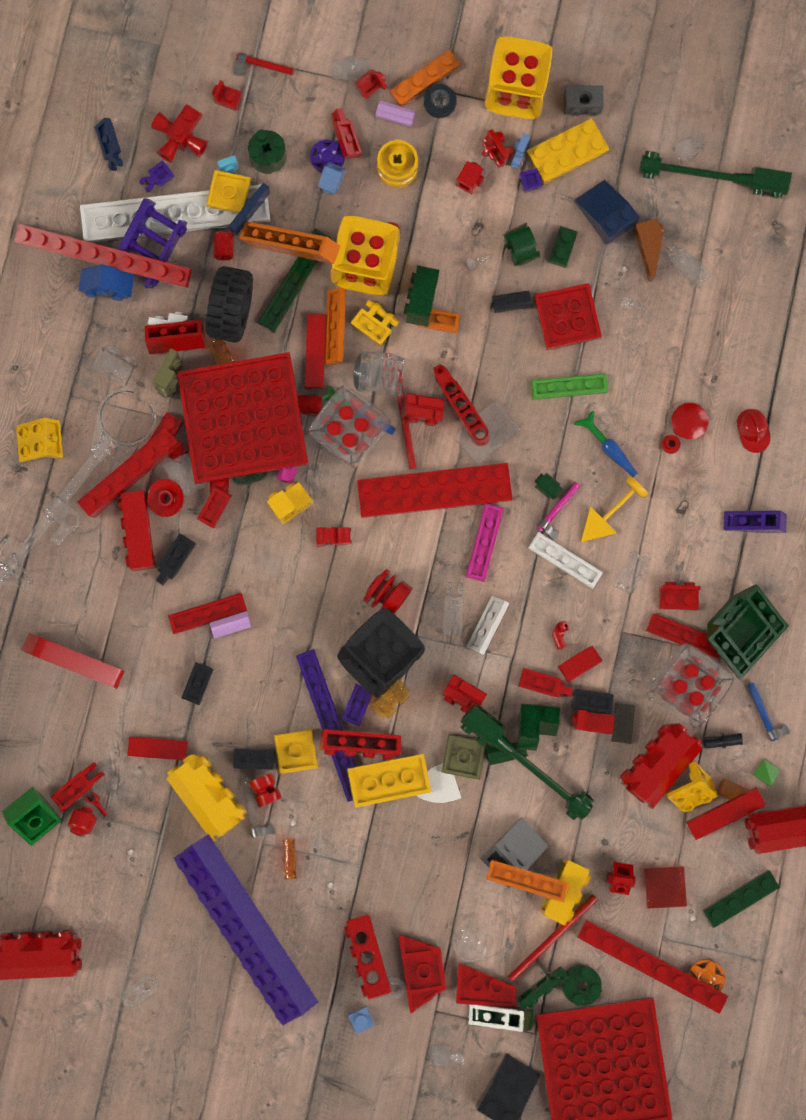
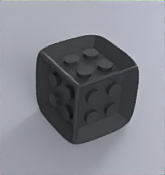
M382 608L348 639L346 644L339 650L337 658L348 673L373 696L380 698L406 674L415 661L420 659L425 651V647L419 638L394 613L386 608Z

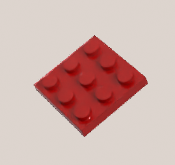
M589 283L534 295L546 350L602 338Z

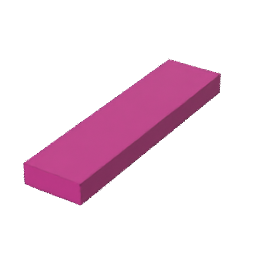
M485 504L466 578L485 582L504 508Z

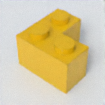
M299 482L285 488L286 492H283V490L280 492L275 491L268 496L267 504L282 526L313 504V500Z

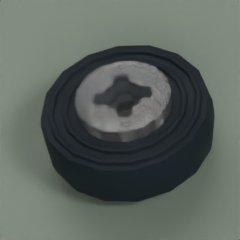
M433 85L424 95V107L435 118L447 117L456 107V95L447 85Z

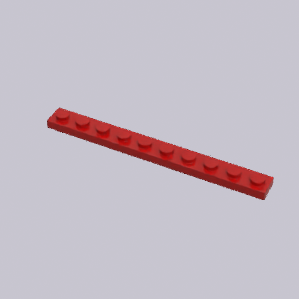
M23 224L17 225L14 240L16 243L99 265L104 264L118 270L178 286L189 287L192 273L191 268Z

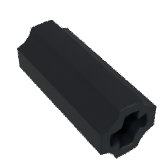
M529 290L492 296L494 313L531 308L532 302Z

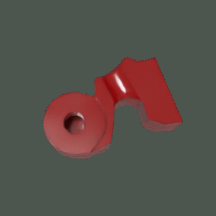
M316 527V547H323L327 543L335 546L352 544L351 528Z

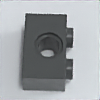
M603 85L566 86L564 92L565 114L570 116H579L580 114L597 116L602 113L604 107ZM584 99V100H586L588 103H587V104H583V103L580 102V100Z

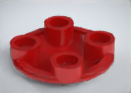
M684 403L678 406L671 418L674 434L687 440L700 438L706 432L709 424L706 411L700 405L694 403Z

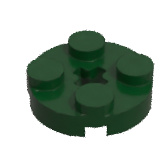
M575 965L566 971L569 978L562 984V990L570 1002L577 1006H587L598 999L602 993V982L594 969L584 965ZM579 980L587 982L585 990L577 989L576 986L579 985Z

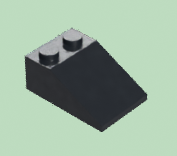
M506 1053L476 1103L477 1111L492 1120H519L540 1074Z

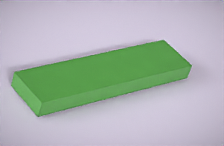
M606 373L531 380L533 400L608 393Z

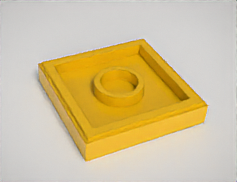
M214 170L206 206L238 214L246 204L252 180L251 177Z
M313 729L274 735L280 774L318 768Z

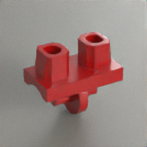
M491 129L482 139L484 150L481 154L483 158L489 156L491 161L494 160L498 168H500L513 156L514 151L510 146L503 147L502 143L505 141V136L502 131L494 132Z

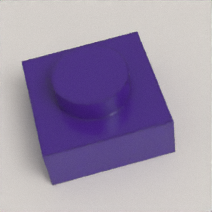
M538 168L519 173L524 193L542 188L543 185Z

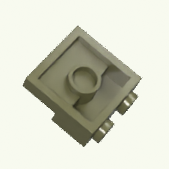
M173 349L169 350L152 381L158 394L166 399L178 391L179 381L176 374L180 372L183 365L178 352Z

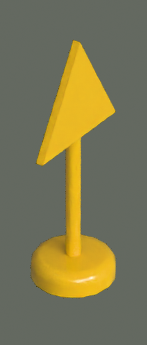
M629 475L626 483L631 490L603 518L590 506L581 542L616 534L617 532L606 520L634 493L641 498H645L648 492Z

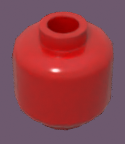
M82 806L81 809L73 810L68 821V827L72 834L84 837L92 832L97 820L96 816L92 813L93 810Z

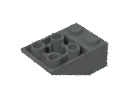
M521 817L480 859L488 867H490L491 860L527 870L549 845Z

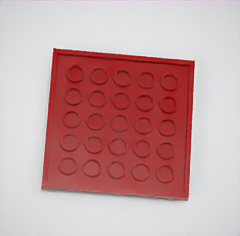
M290 352L177 372L195 484L309 465Z
M653 997L536 1014L551 1120H673Z

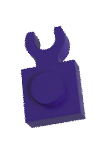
M162 160L148 170L149 177H142L139 182L141 185L149 183V186L145 188L146 192L149 193L153 190L155 184L160 188L175 176Z

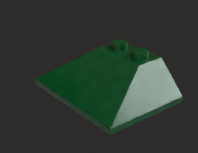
M755 584L733 595L707 624L706 639L736 677L741 680L789 625L760 587Z

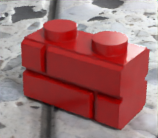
M407 393L403 397L401 418L407 419L406 422L408 423L422 421L427 426H436V424L443 420L444 399Z
M454 674L442 695L445 697L443 699L445 702L452 706L455 703L461 706L460 710L466 713L475 702L481 706L487 693Z

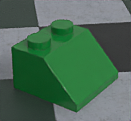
M31 787L2 811L8 826L31 846L62 821L44 796L34 787Z

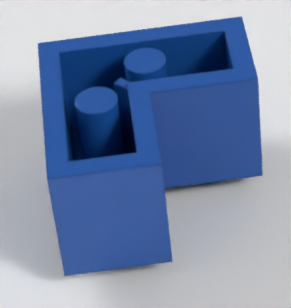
M104 264L81 269L78 291L85 293V296L96 298L97 295L112 296L113 300L123 301V299L131 297L134 275Z

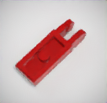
M95 762L77 773L50 796L62 812L88 792L105 775L103 772H99L91 780L86 777L88 773L97 767Z

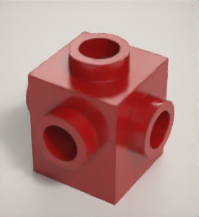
M614 862L612 870L607 873L606 884H609V892L629 895L631 887H635L636 876H633V864Z

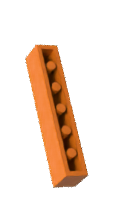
M245 221L239 236L240 240L254 248L332 264L335 263L341 247L325 236Z

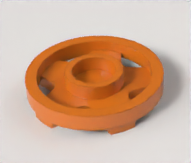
M701 959L693 963L689 968V975L693 973L698 980L713 988L715 985L720 984L717 990H722L725 984V975L723 969L715 961ZM702 963H707L704 968L698 965ZM716 967L719 969L721 975L715 973Z

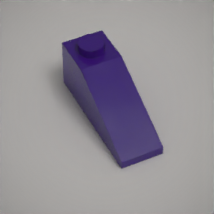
M781 510L724 511V531L786 533L787 514Z

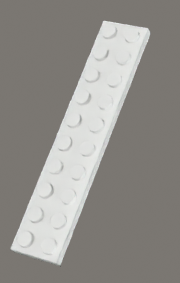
M262 184L250 186L246 203ZM210 190L146 198L156 203L154 208L157 212L175 223H178L179 220L187 221L186 232L229 227V224L237 216V213L208 208L206 204ZM268 197L248 222H271ZM144 198L80 205L83 240L94 243L123 239ZM152 217L148 218L145 223L147 228L159 235L172 234L173 232L172 229ZM140 234L139 237H146V235Z

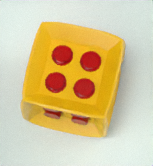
M507 36L498 37L490 68L485 109L496 114L511 117L538 119L543 108V98L548 83L553 48L548 44L534 40Z
M344 216L336 238V243L341 247L335 263L332 264L330 271L331 282L341 288L371 295H387L397 258L400 241L399 228L378 220L358 216Z

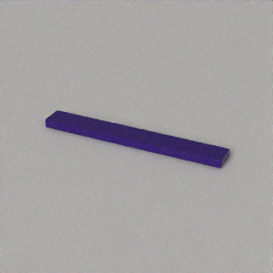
M315 650L296 655L322 730L343 731ZM336 752V755L331 756L347 801L350 802L353 801L347 769L355 768L356 765L353 757L344 756V752Z

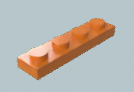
M447 50L392 88L390 94L397 104L402 107L459 68L460 63L452 52Z
M341 287L327 291L325 364L327 365L343 363L346 289Z
M491 860L486 880L561 902L565 900L569 882Z

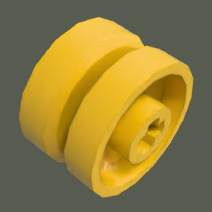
M393 140L384 144L379 150L377 157V171L381 181L387 186L397 189L406 187L413 182L418 170V156L414 147L402 140Z

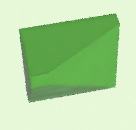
M763 759L753 775L767 786H772L780 770Z

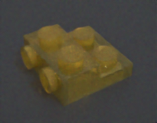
M398 679L372 706V709L382 719L385 717L389 719L396 712L394 707L398 703L404 704L410 697L408 695L410 690Z

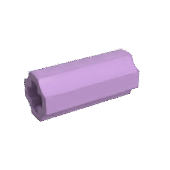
M380 101L375 117L411 128L415 111Z
M247 611L210 622L214 639L252 626Z

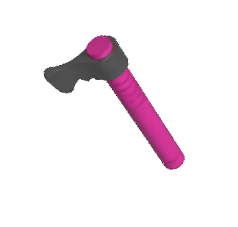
M576 482L571 485L551 509L550 513L537 524V528L547 533L552 540L556 539L559 531L552 530L550 522L580 488V485Z

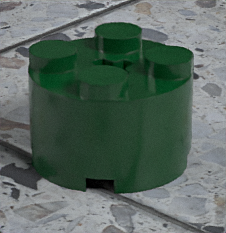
M261 129L251 137L248 143L250 161L258 172L271 174L272 172L279 171L284 166L287 158L284 139L278 133Z
M527 223L505 231V234H503L504 243L507 250H512L510 251L511 259L515 267L541 258L540 252L535 249L537 243L530 227H527Z

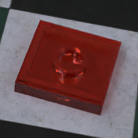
M684 866L644 868L648 909L687 907Z

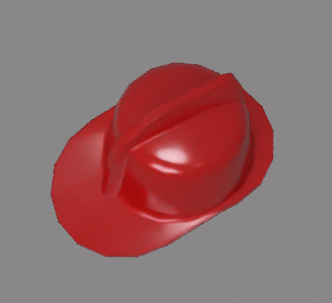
M747 409L742 411L737 418V428L741 443L747 451L760 453L769 446L771 441L767 420L759 410Z

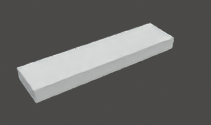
M540 532L537 533L528 547L529 550L591 589L594 588L603 574L602 571Z

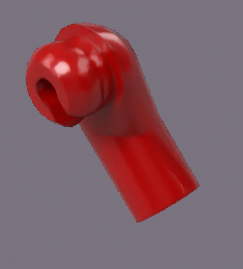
M566 621L558 622L552 631V637L557 650L566 647L563 639L566 631L569 630V624Z

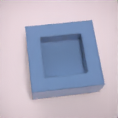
M367 1006L348 1014L356 1034L375 1025Z

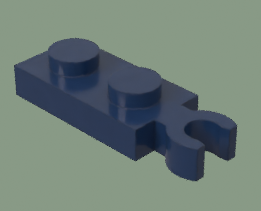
M104 118L94 127L104 159L109 161L108 167L110 171H117L116 166H123V161L118 156L121 150L111 118Z

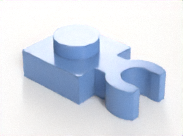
M523 133L522 138L517 139L514 149L517 151L511 167L519 168L528 146L530 135Z

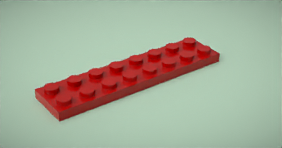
M508 463L357 480L361 518L501 503L513 500Z

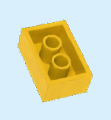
M564 858L555 879L569 882L565 900L561 902L546 897L540 913L563 925H566V922L570 923L574 915L572 909L575 903L579 904L583 893L580 891L583 885L587 886L590 880V870Z

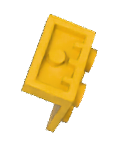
M41 418L16 426L19 462H27L42 457L63 458L60 420Z
M696 761L689 764L691 770L689 776L692 782L667 793L668 799L683 813L692 811L695 807L709 803L712 799L718 797L712 778Z

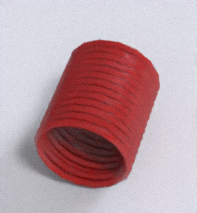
M226 231L214 233V258L220 261L232 260L234 258L233 233Z
M297 394L300 414L321 415L322 396Z

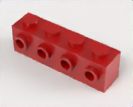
M324 729L320 734L319 751H324L325 755H336V752H344V756L355 757V754L358 753L363 754L364 758H375V755H382V759L393 760L394 756H399L401 753L402 735Z

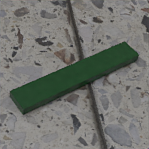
M316 228L312 232V234L325 236L331 239L330 236L317 230ZM297 257L258 321L259 325L273 333L276 332L316 266L317 260Z

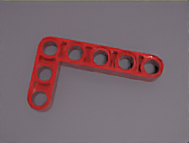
M28 633L21 650L118 689L125 672L31 633Z

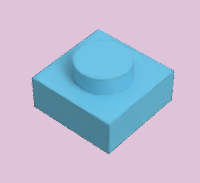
M235 155L217 161L220 171L234 173L236 169H239Z

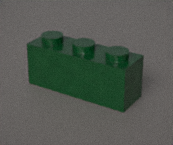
M417 266L416 273L412 272L410 283L413 284V288L408 289L407 299H410L409 304L405 303L403 313L407 315L406 323L428 327L440 270Z

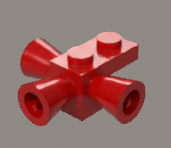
M186 104L173 123L161 112L155 116L151 128L166 133L168 139L157 151V154L162 159L172 163L177 150L180 149L184 152L187 147L198 157L204 154L208 141L193 135L194 128L203 117L202 113Z

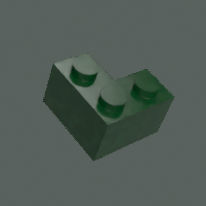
M521 703L518 718L517 749L537 751L540 735L557 736L560 725V707Z

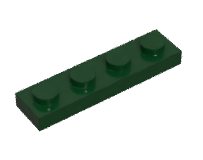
M767 870L702 911L711 926L715 928L774 892L780 886L771 871Z

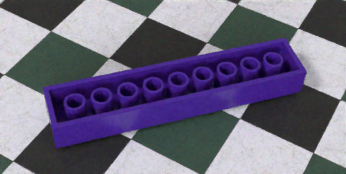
M207 834L174 857L177 867L187 878L188 884L198 895V899L209 912L211 919L217 924L220 933L226 938L232 951L237 955L243 968L248 972L254 985L259 989L265 1002L271 1007L276 1019L282 1026L304 1015L319 1003L210 835Z

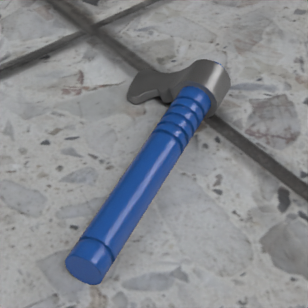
M755 683L747 685L765 725L769 741L771 740L772 742L782 735L790 734L785 724H782L780 729H774L759 692L755 687Z

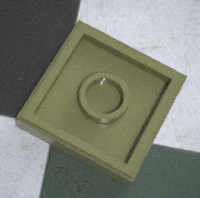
M448 734L441 773L480 780L486 746L480 745L476 739Z

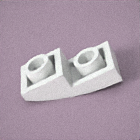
M175 312V314L169 313L168 320L161 316L149 317L148 325L190 320L185 313Z

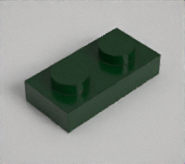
M560 226L548 263L564 268L567 267L578 231Z

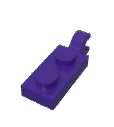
M355 684L341 720L360 727L372 694L361 685Z

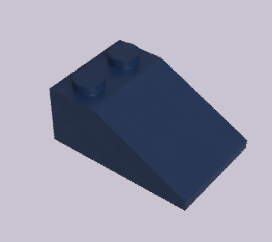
M603 180L574 200L606 245L634 227L640 218L630 203L606 180Z

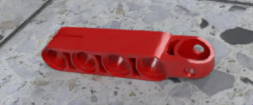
M442 364L435 366L436 382L440 386L443 396L472 441L477 446L486 445L489 441L487 426L449 370ZM448 387L455 388L453 392L446 391ZM458 402H464L465 406L459 408L456 406V404ZM468 417L475 418V421L472 423L466 422V419ZM483 432L486 435L483 438H477L476 434Z

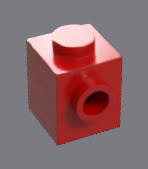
M467 161L456 179V186L472 194L476 186L480 187L484 180V169L476 162L471 163Z

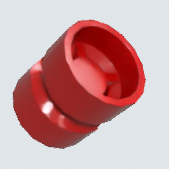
M272 773L249 782L252 792L257 794L255 800L259 808L282 798L279 789L274 787L276 781Z

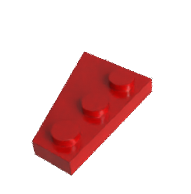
M458 962L456 1004L515 1008L516 986Z

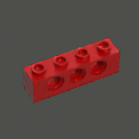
M367 914L346 921L347 926L344 927L347 939L351 938L353 944L349 946L353 958H357L358 965L355 966L358 978L362 977L364 985H360L363 997H368L370 1001L392 994L370 915ZM360 933L367 935V940L363 944H359L356 941L357 935ZM366 952L371 953L373 956L370 963L362 961V956ZM370 972L378 974V980L375 983H370L367 980Z

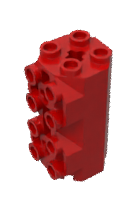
M680 723L663 724L657 731L658 736L656 739H651L645 745L646 753L638 754L632 761L634 764L632 768L626 769L619 777L622 779L621 784L623 786L627 785V791L642 803L646 802L648 804L647 807L653 809L703 749L701 747L702 741L694 735L693 737L686 733L687 729Z
M806 804L776 810L759 811L748 814V818L744 819L746 830H749L750 838H748L750 850L754 849L757 854L806 846Z
M61 930L57 934H53V931H41V933H37V936H33V932H21V934H16V936H13V933H1L0 980L76 976L78 970H82V958H79V950L82 948L81 938H77L76 934H73V930Z

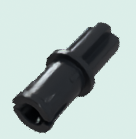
M721 733L720 736L703 738L705 749L717 747L725 749L726 746L743 745L741 733L730 735Z

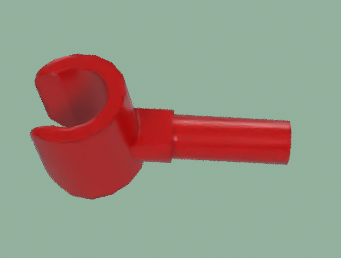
M92 792L95 795L94 801H91L86 796V801L94 804L104 817L108 815L99 802L100 797L97 793Z

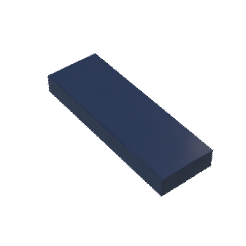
M262 183L229 224L230 232L235 236L241 231L245 221H249L269 196L270 189L268 185Z

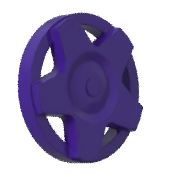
M329 139L317 142L310 153L311 164L319 173L323 172L324 166L329 162L339 164L342 167L345 161L340 144ZM338 149L340 150L342 156L337 154ZM315 150H317L318 154L313 156ZM317 165H323V169L319 168Z

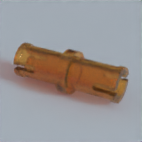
M295 838L283 839L284 857H282V861L284 862V879H297L296 861L298 859L295 856Z

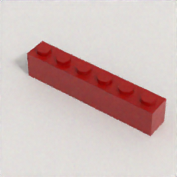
M165 427L77 501V503L89 517L95 518L117 500L121 493H125L182 444Z

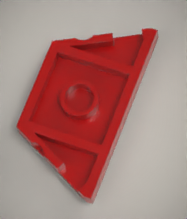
M399 935L410 1013H413L437 994L447 989L441 948Z

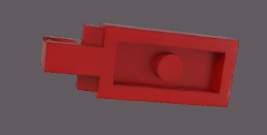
M336 108L331 113L332 123L344 159L360 158L363 152L352 121L345 117L343 108Z
M523 668L518 687L554 698H560L561 694L570 697L573 688L563 686L565 681L560 680V678Z

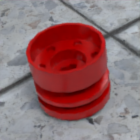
M385 569L368 587L363 601L367 604L374 598L375 600L371 604L372 608L381 603V609L386 608L395 614L407 599L413 587L404 581L395 586L394 582L397 576L394 574L388 581L387 577L391 571Z

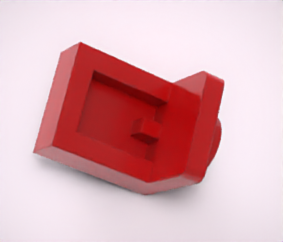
M370 69L354 82L365 99L379 88L384 90L387 88L385 76L380 71L377 72L373 69Z

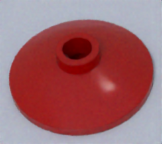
M170 479L156 481L148 491L147 500L149 507L158 516H174L181 510L184 504L182 488L178 483ZM167 494L171 496L170 501L166 500Z

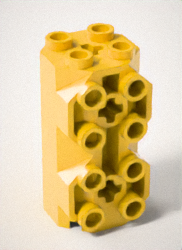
M191 754L183 760L184 764L182 766H175L167 772L168 777L166 779L206 834H209L213 842H215L220 836H223L240 823L239 818L244 820L246 818L244 814L247 811L241 803L237 804L235 802L233 791L229 787H223L221 782L224 780L217 771L213 772L210 768L212 765L210 760L204 755L201 757L200 755Z

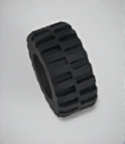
M222 266L216 271L211 286L206 315V333L210 338L233 343L239 342L242 339L252 300L253 275L249 271Z

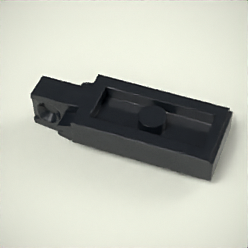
M179 534L159 564L158 571L161 573L156 581L164 586L169 578L173 580L197 544Z

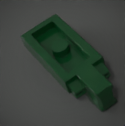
M561 966L551 974L548 973L519 996V1004L523 1009L534 1006L538 1002L539 997L543 994L548 995L554 989L553 986L563 984L569 978L568 974Z

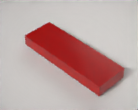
M129 736L127 756L184 760L187 757L188 741Z

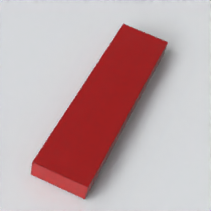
M307 314L305 389H324L326 314Z
M239 593L168 615L173 634H177L245 612L247 607L243 594Z
M652 614L646 632L719 659L720 655L706 639V633L657 614Z
M757 787L686 821L695 840H698L766 806V803Z

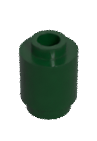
M541 473L534 481L537 484L535 488L548 499L554 500L563 490L560 483L548 473L545 475Z

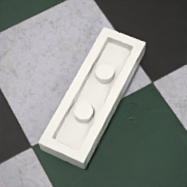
M491 596L466 646L468 649L484 655L509 606L508 602Z

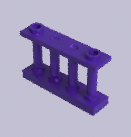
M144 198L117 249L126 252L134 250L145 257L167 262L179 238L183 237L186 233L188 222L179 220L178 223H175L155 210L154 206L156 203L154 201ZM152 217L173 230L169 240L146 227L145 223L148 218ZM140 234H144L164 246L160 257L137 244ZM141 276L147 280L144 285L146 288L156 287L160 281Z

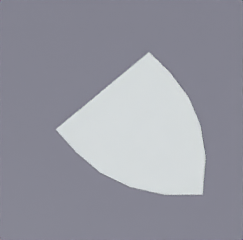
M443 763L427 771L431 792L416 795L423 800L434 803H445L461 798L454 775L441 773Z

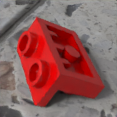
M665 582V585L659 587V610L698 611L701 586H695L694 582H684V585H676V582Z

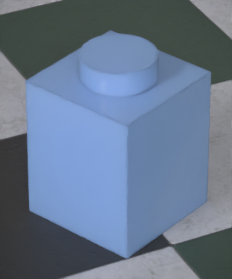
M331 162L327 163L324 166L318 187L328 194L337 193L340 190L346 168Z

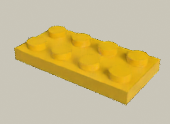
M591 118L527 150L526 153L534 168H538L543 184H546L608 153L609 147Z
M424 754L347 769L354 808L431 792Z

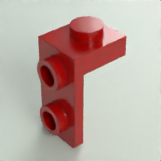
M576 710V714L572 715V725H574V730L613 734L615 717L609 714Z

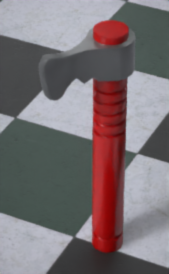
M239 52L236 57L237 65L234 75L243 76L242 68H244L246 63L293 75L294 68L253 58L246 53Z

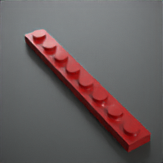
M585 920L577 936L580 940L719 1014L729 997L727 994L588 920Z

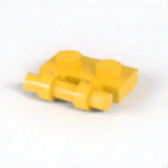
M369 299L366 303V306L370 308L369 312L361 309L351 321V325L381 347L392 333V330L387 326L391 324L396 328L400 321L394 318L395 315L391 312L388 313L382 309L379 303H374ZM378 314L384 320L380 322L374 317V315Z

